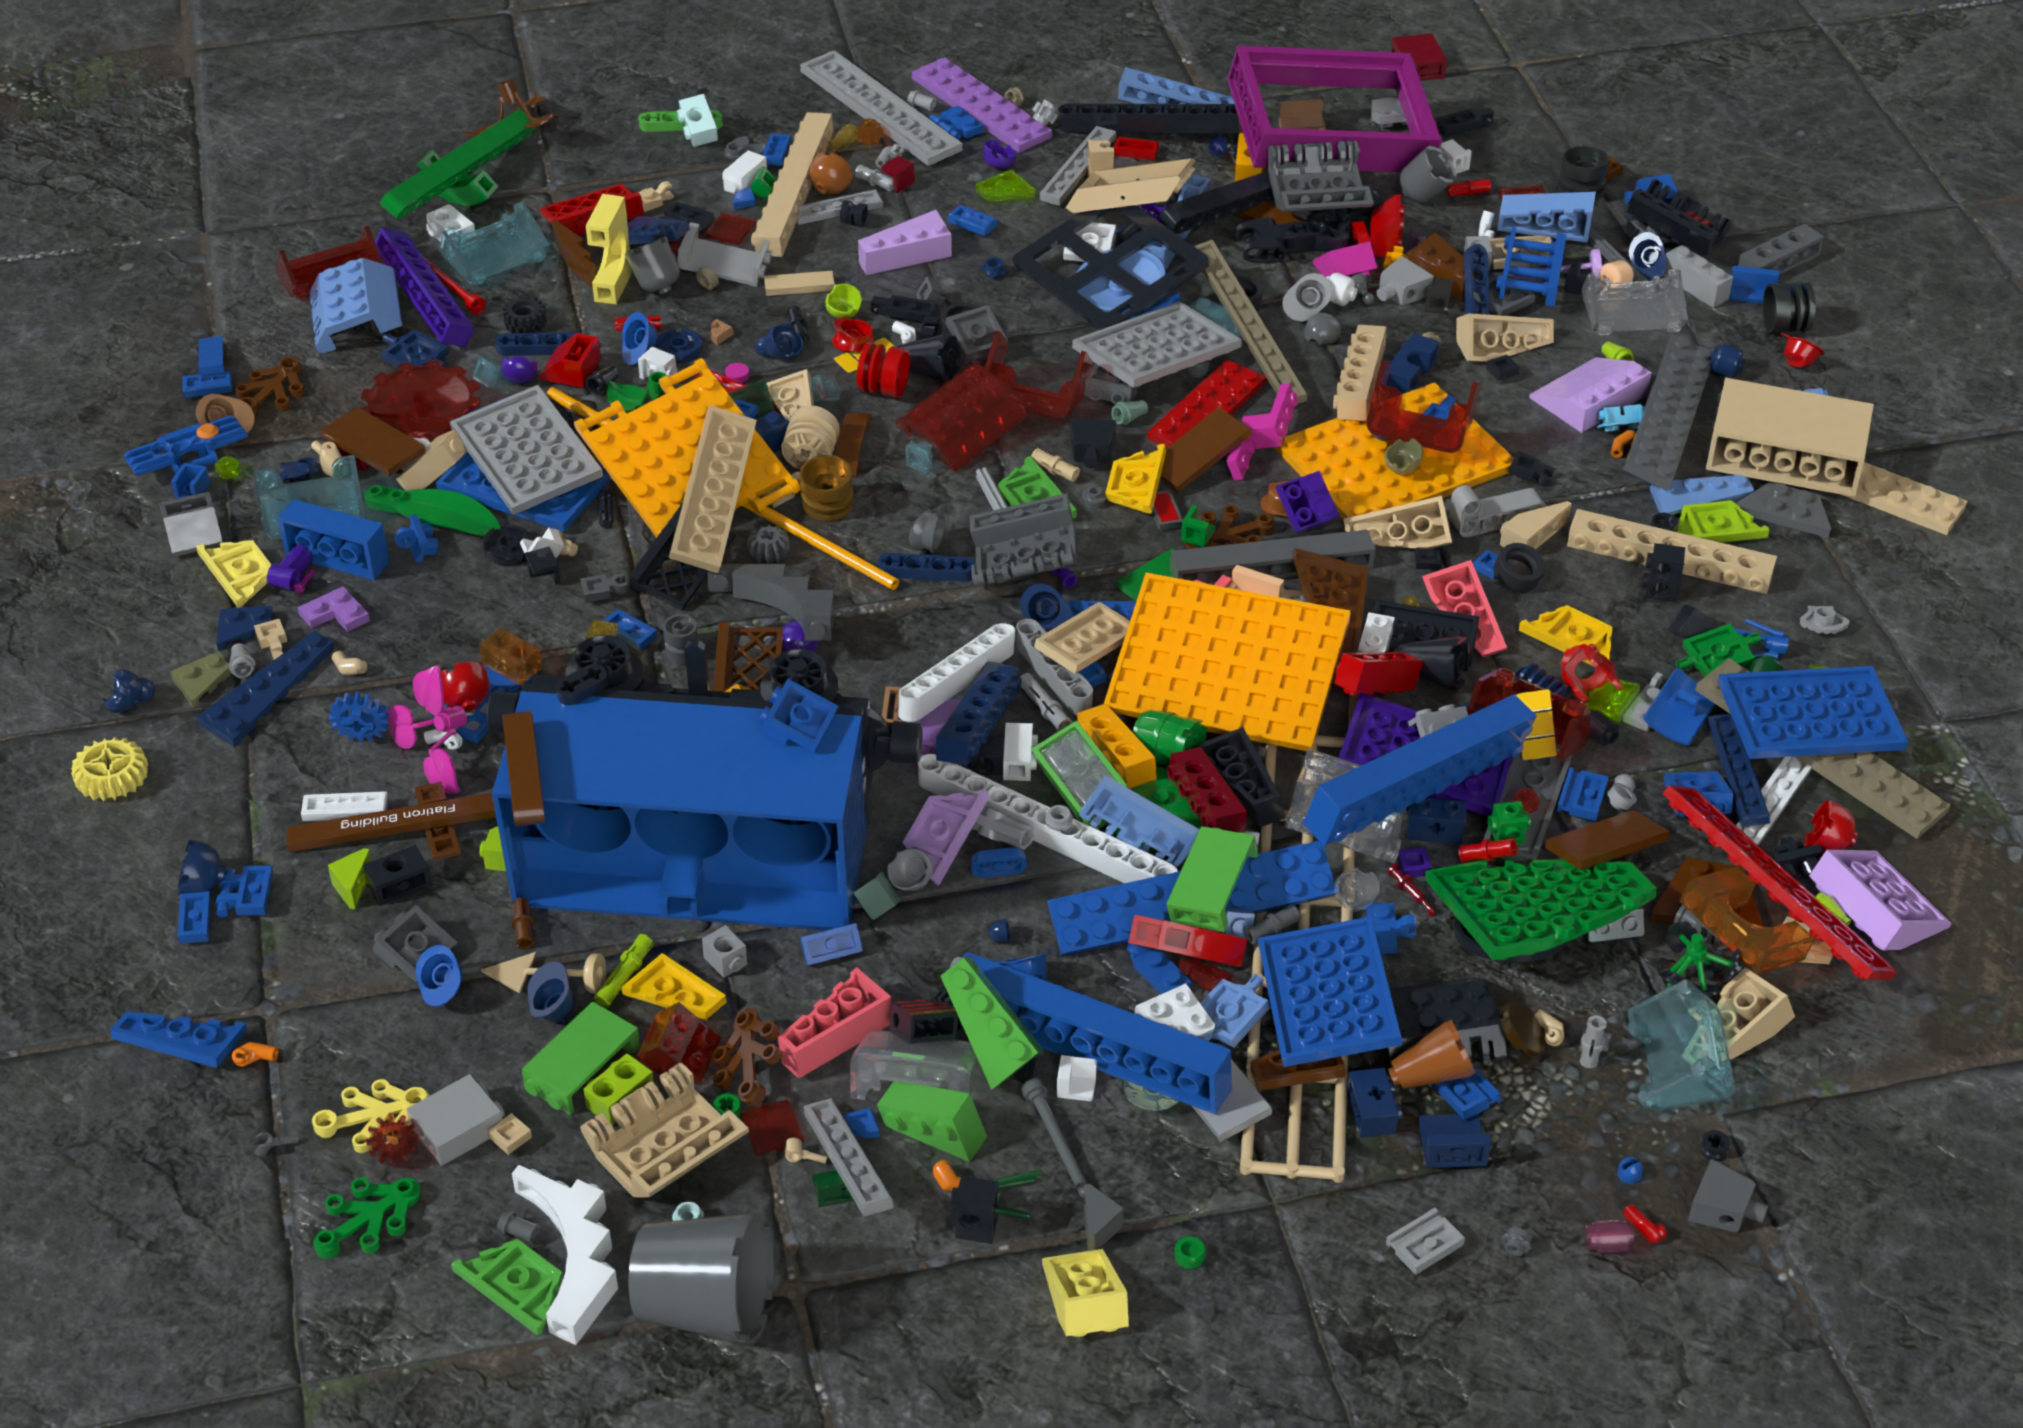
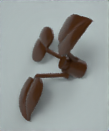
M514 79L497 84L501 96L498 97L500 118L496 123L504 119L503 102L505 101L507 105L516 102L519 107L512 109V113L518 109L524 110L530 120L529 123L524 125L525 128L539 127L559 118V115L555 113L540 118L532 117L528 109L537 107L547 100L536 92L529 100L523 103ZM496 123L472 132H462L465 136L475 137Z

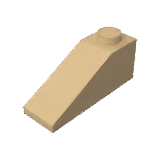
M456 430L437 436L427 446L426 452L417 457L396 478L405 491L426 488L467 452Z
M1566 501L1517 514L1510 521H1506L1500 529V545L1505 547L1512 543H1523L1537 549L1569 522L1572 503Z

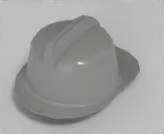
M1311 273L1305 275L1285 294L1282 303L1284 312L1295 321H1308L1310 317L1319 313L1330 301L1333 292L1331 283L1321 274Z

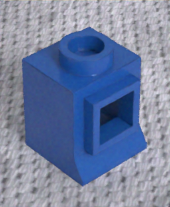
M183 463L171 480L175 499L204 493L210 484L207 467Z

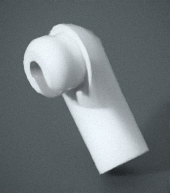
M1483 211L1479 225V236H1489V239H1494L1495 233L1490 228L1495 213Z
M899 321L893 323L892 331L901 335L903 343L916 341L915 328Z
M437 729L424 732V738L428 745L438 742L447 732L438 731ZM457 732L444 742L449 750H456L463 743L461 735Z

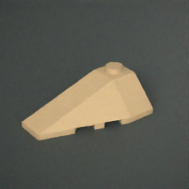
M1466 314L1457 318L1456 341L1467 361L1487 362L1506 354L1511 356L1553 343L1554 319Z
M1746 967L1724 986L1720 993V1001L1715 1008H1711L1707 1014L1709 1019L1703 1029L1697 1031L1682 1056L1683 1061L1703 1075L1773 1037L1795 1017L1788 996Z

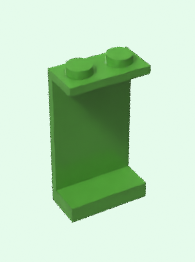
M1201 826L1166 904L1171 922L1221 932L1226 931L1229 924L1225 910L1247 857L1257 858L1258 856L1254 835Z
M591 1002L522 1068L524 1088L532 1096H539L547 1101L552 1108L560 1109L571 1115L574 1112L572 1096L621 1048L631 1054L640 1048L638 1028L598 1004Z

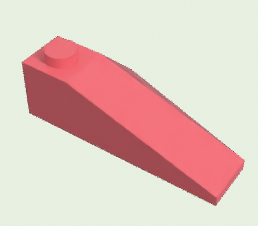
M1471 560L1422 576L1430 599L1439 610L1480 616L1474 649L1482 658L1507 650L1506 643Z

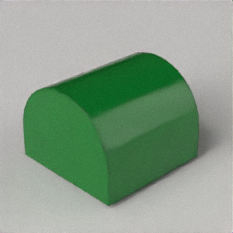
M763 166L757 171L751 185V190L757 197L768 198L769 194L773 192L774 182H777V179Z

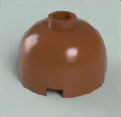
M825 151L817 153L809 169L810 180L818 192L837 195L850 186L855 175L854 173L851 175L849 171L851 166L842 157L832 152L826 155L823 154Z

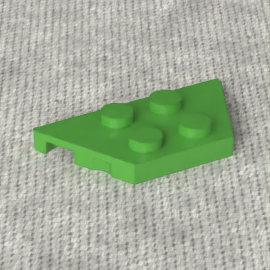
M1031 456L1025 459V464L1020 469L1015 468L1008 477H1005L998 483V489L1010 506L1063 494ZM1070 503L1073 519L1077 518V510Z
M518 1239L504 1243L499 1248L479 1252L480 1257L462 1263L461 1259H458L451 1263L453 1272L537 1336L542 1334L547 1322L546 1313L557 1297L563 1282V1274L559 1269Z

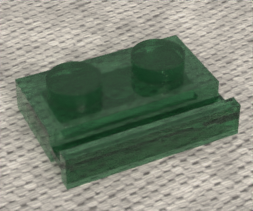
M765 379L728 393L733 401L740 399L757 405L759 412L754 419H758L773 410L776 411Z

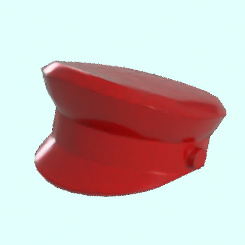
M838 318L833 322L834 327L838 330L832 338V343L836 349L845 352L862 351L867 342L874 343L873 328L867 322L848 318Z

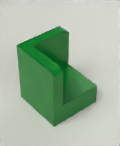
M1192 505L1182 521L1181 541L1205 547L1215 531V526L1209 524V522L1197 519L1198 506Z

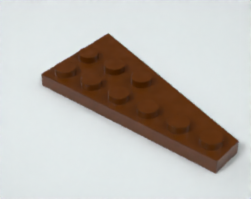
M1295 548L1292 556L1304 596L1309 599L1310 603L1350 610L1351 612L1337 663L1338 666L1343 653H1358L1369 568Z

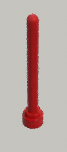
M424 257L440 281L465 301L466 308L472 314L478 315L484 311L486 301L480 295L468 293Z

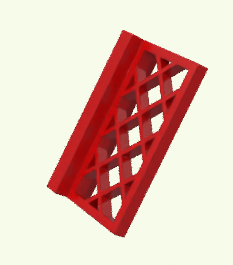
M622 183L540 208L541 214L551 224L556 220L576 235L587 233L586 224L602 194L625 197L627 220L644 215L641 194L638 192L632 193Z

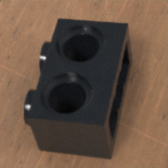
M1654 543L1653 553H1647L1645 568H1649V572H1644L1642 587H1646L1645 598L1676 602L1684 567L1686 547Z

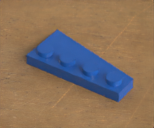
M125 1012L110 1029L111 1039L218 1068L246 1034L247 1025L246 1022H235L234 1026L222 1025L221 1020L209 1019L208 1023L192 1022L191 1017L165 1020L164 1015Z

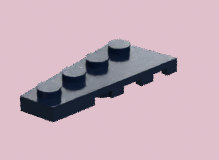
M637 216L627 224L629 244L652 243L664 236H667L668 241H677L690 230L687 221Z

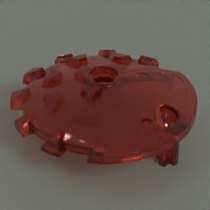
M428 360L427 365L412 366V363L408 362L397 365L399 370L388 375L381 372L375 376L373 381L376 384L373 388L364 389L361 393V400L368 403L367 407H362L361 409L411 438L431 439L452 431L450 421L479 408L480 397H473V393L479 391L480 386L476 379L468 381L464 377L467 370L456 365L453 369L442 367V361Z

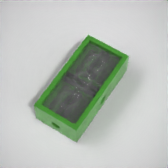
M1078 721L1073 722L1031 749L1040 769L1078 820L1086 825L1093 827L1090 823L1095 814L1088 821L1079 816V813L1105 775L1128 788L1127 784ZM1102 819L1095 829L1098 830L1109 822Z

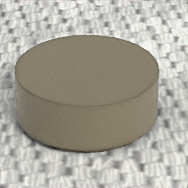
M703 267L696 273L699 284L707 290H712L719 284L717 275L708 267Z

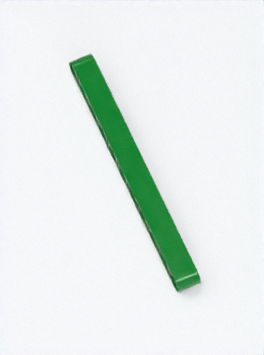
M518 109L388 191L381 199L380 206L397 220L402 219L529 137L536 127L525 128L524 125L529 123L530 120L522 109Z

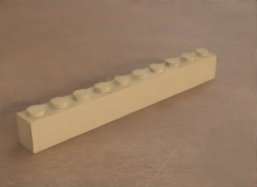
M807 112L804 120L800 122L799 131L795 133L794 143L790 145L789 155L784 159L783 169L779 170V178L777 182H774L772 194L768 196V204L763 208L762 218L757 222L756 232L752 233L751 243L752 246H755L756 252H761L764 242L767 240L770 241L769 251H772V256H783L797 223L796 213L798 211L799 213L801 212V208L798 209V206L804 205L812 186L809 176L811 163L817 153L825 151L823 154L826 153L833 136L832 114Z

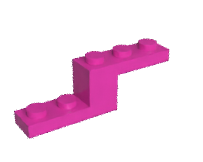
M1290 383L1280 385L1271 413L1244 416L1241 422L1251 429L1252 435L1229 453L1227 464L1234 480H1243L1255 449L1279 447L1282 445L1284 437L1287 435L1288 425L1293 418L1294 408L1298 404L1297 394L1292 391Z

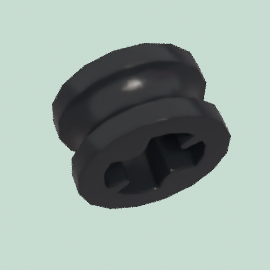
M1717 1130L1706 1132L1702 1138L1701 1154L1708 1160L1721 1161L1725 1159L1730 1146L1729 1137ZM1712 1144H1718V1148H1713Z

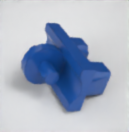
M410 514V527L400 528L394 535V541L400 548H410L414 561L422 563L424 555L436 556L439 543L437 538H432V524L420 522L418 515Z

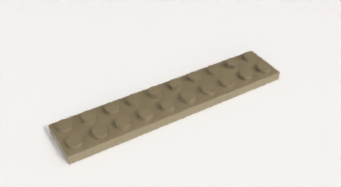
M1729 658L1700 680L1695 690L1730 713L1717 682L1719 675L1748 673L1749 671ZM1872 752L1794 756L1804 764L1810 765L1813 770L1916 839L1946 815L1951 806Z

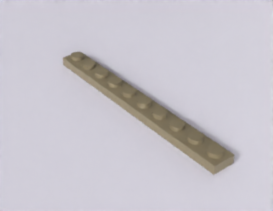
M1210 240L1194 246L1208 256L1209 266L1203 270V273L1276 394L1281 384L1290 383L1292 391L1297 394L1298 403L1307 401V393L1214 241Z

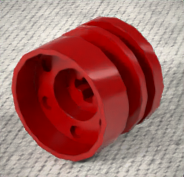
M867 342L861 351L857 366L856 380L858 390L861 392L869 390L870 393L876 394L881 387L882 395L900 398L905 391L909 376V350L891 346L886 353V348L883 344L876 346L874 343Z

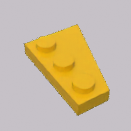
M663 953L622 986V995L707 1020L726 1004L725 994Z

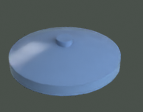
M1112 249L1103 251V252H1101V253H1108V252L1111 251ZM1143 249L1118 264L1145 285H1150L1166 275L1164 266L1159 258ZM1084 262L1077 272H1079L1089 264ZM1105 276L1098 277L1077 291L1103 312H1110L1132 297ZM1128 308V309H1126L1125 311H1123L1121 314L1124 315V314H1126L1127 312H1129L1131 309Z

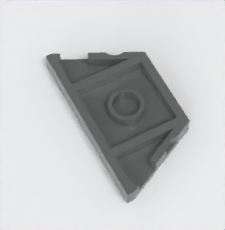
M1769 482L1736 503L1740 506L1741 510L1748 512L1754 518L1829 538L1831 526L1818 494L1792 488L1784 484Z

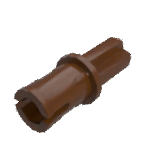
M518 897L513 902L514 919L512 920V928L516 933L517 947L525 950L532 948L535 944L532 930L535 922L531 916L529 900Z

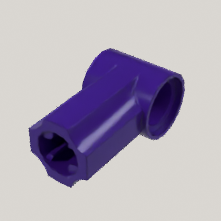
M297 545L280 564L273 563L267 573V583L271 586L294 591V584L301 581V574L313 561L312 552L306 546Z

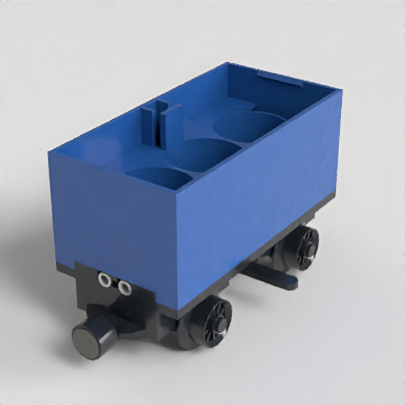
M595 635L585 639L577 646L574 657L566 668V674L562 676L535 674L532 684L523 683L521 693L494 691L491 694L487 708V725L491 733L504 734L503 714L532 711L545 823L515 827L506 746L492 791L512 904L516 901V898L521 897L522 899L529 900L530 908L812 930H828L851 924L856 898L854 892L858 887L869 824L868 800L873 771L881 767L886 760H891V762L918 764L922 752L923 727L921 722L895 720L893 723L886 722L882 715L870 708L869 698L842 696L838 693L837 676L826 665L821 655L803 648L790 649L774 658L770 670L765 673L760 683L759 689L732 688L731 692L710 691L706 646L700 640H689L685 643L684 653L688 689L672 688L671 684L646 682L643 679V663L638 655L630 650L625 641L612 635ZM590 664H599L606 669L608 685L604 690L574 705H564L559 702L556 684L560 679ZM787 679L839 706L814 753L789 739L783 745L759 732L763 724L758 722L763 710L766 706L772 708L773 703L769 702L773 692L777 686L783 688Z

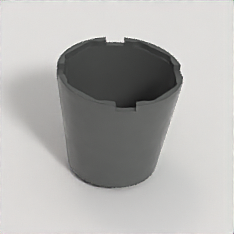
M744 1213L654 1222L643 1225L636 1236L629 1266V1298L634 1316L638 1320L742 1344H754L762 1335L767 1323L768 1316L763 1314L766 1300H772L775 1277L773 1235L771 1227H764L765 1215L762 1213Z

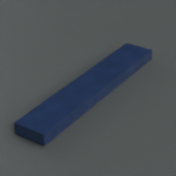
M1731 714L1707 717V724L1727 784L1733 792V802L1741 826L1769 824L1770 815L1751 760L1748 757Z

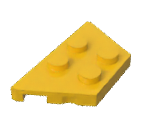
M1165 444L1157 445V451L1144 455L1143 451H1140L1130 457L1113 461L1105 493L1107 501L1145 513H1152L1167 452Z
M1568 605L1557 608L1553 612L1540 614L1539 619L1529 623L1525 619L1520 622L1519 631L1562 652L1576 645L1586 644L1588 646L1594 644L1599 653L1609 659L1612 626ZM1583 660V662L1592 665L1589 660Z

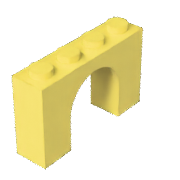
M602 194L586 224L588 245L604 247L600 269L592 282L594 302L617 304L632 274V269L625 256V253L630 252L625 197Z

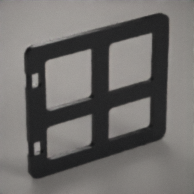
M1136 205L1080 212L1013 256V263L1015 267L1089 323L1102 330L1127 321L1135 314H1139L1181 286L1183 282L1208 268L1209 258ZM1112 210L1141 229L1140 232L1108 253H1101L1075 234ZM1153 241H1158L1185 261L1150 285L1143 284L1118 265ZM1063 245L1089 265L1068 279L1061 280L1035 261V259L1055 246ZM1183 271L1186 272V274L1183 275L1182 277H1180V278L1176 277L1177 275H1179V274L1182 273ZM1105 276L1132 297L1110 312H1103L1077 291L1098 277ZM1128 308L1131 309V310H1130L1129 312H1127L1126 314H1124V315L1121 314V313H1122L1123 311H1125L1126 309H1128Z

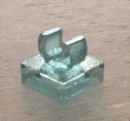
M479 356L473 374L474 379L487 388H494L496 381L502 380L504 375L502 370H500L501 365L487 356Z
M911 441L906 445V465L924 474L928 473L931 470L933 454H931L930 449L933 445L926 441L921 442L920 445Z

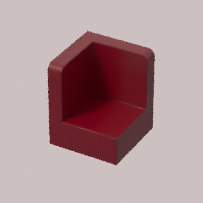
M900 156L881 166L882 172L893 177V191L897 193L915 182L914 164Z

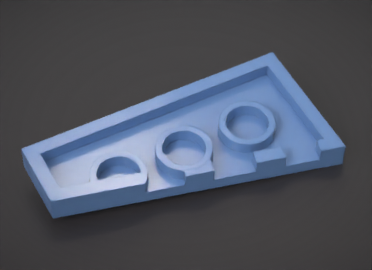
M1742 475L1673 480L1668 491L1653 484L1650 485V491L1659 513H1669L1671 515H1681L1683 505L1729 500L1735 503L1754 492L1749 478Z

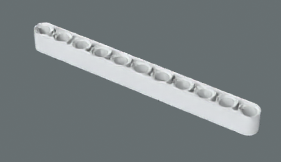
M925 754L920 758L918 763L919 785L923 789L943 796L960 792L964 796L978 794V790H985L990 795L984 806L985 809H993L1010 816L1012 820L1029 825V827L1033 828V841L1120 882L1128 883L1178 872L1174 865L1076 819H1073L1072 826L1067 830H1052L1045 823V816L1050 807L960 765L937 761L935 754Z

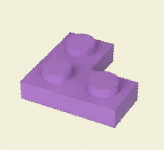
M344 587L333 590L298 607L299 615L311 629L334 618L347 632L370 622L368 612Z

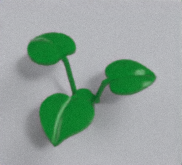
M663 372L650 374L646 390L634 385L618 384L609 381L607 388L608 401L612 403L618 400L625 412H631L637 406H643L648 400V395L655 400L666 394L659 384V379L667 375Z

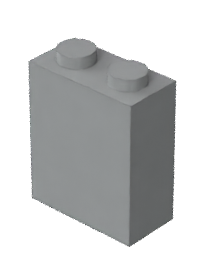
M470 1074L406 1109L410 1128L441 1166L489 1140L488 1130L505 1117L498 1101L493 1102L489 1098V1093L482 1082L477 1083Z

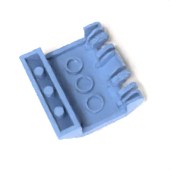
M364 258L351 260L344 265L329 268L319 273L310 290L311 306H313L311 309L314 334H316L314 337L315 347L319 353L323 354L337 349L332 340V334L370 320H374L380 333L403 326L393 267Z

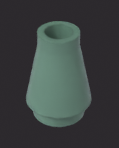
M1144 400L1118 402L1112 408V418L1116 420L1117 424L1127 425L1138 417L1147 414L1148 405Z

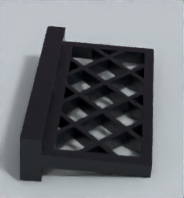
M683 502L629 575L630 590L638 594L640 591H643L681 611L684 610L708 576V570L703 569L701 572L702 568L693 565L681 567L680 561L677 560V568L663 570V562L672 560L669 558ZM729 531L725 551L735 538V533ZM697 570L699 575L697 579L685 581L683 573ZM680 574L681 583L667 584L666 576ZM662 577L664 586L653 588L648 585L651 579ZM684 588L685 596L681 601L671 597L670 591Z

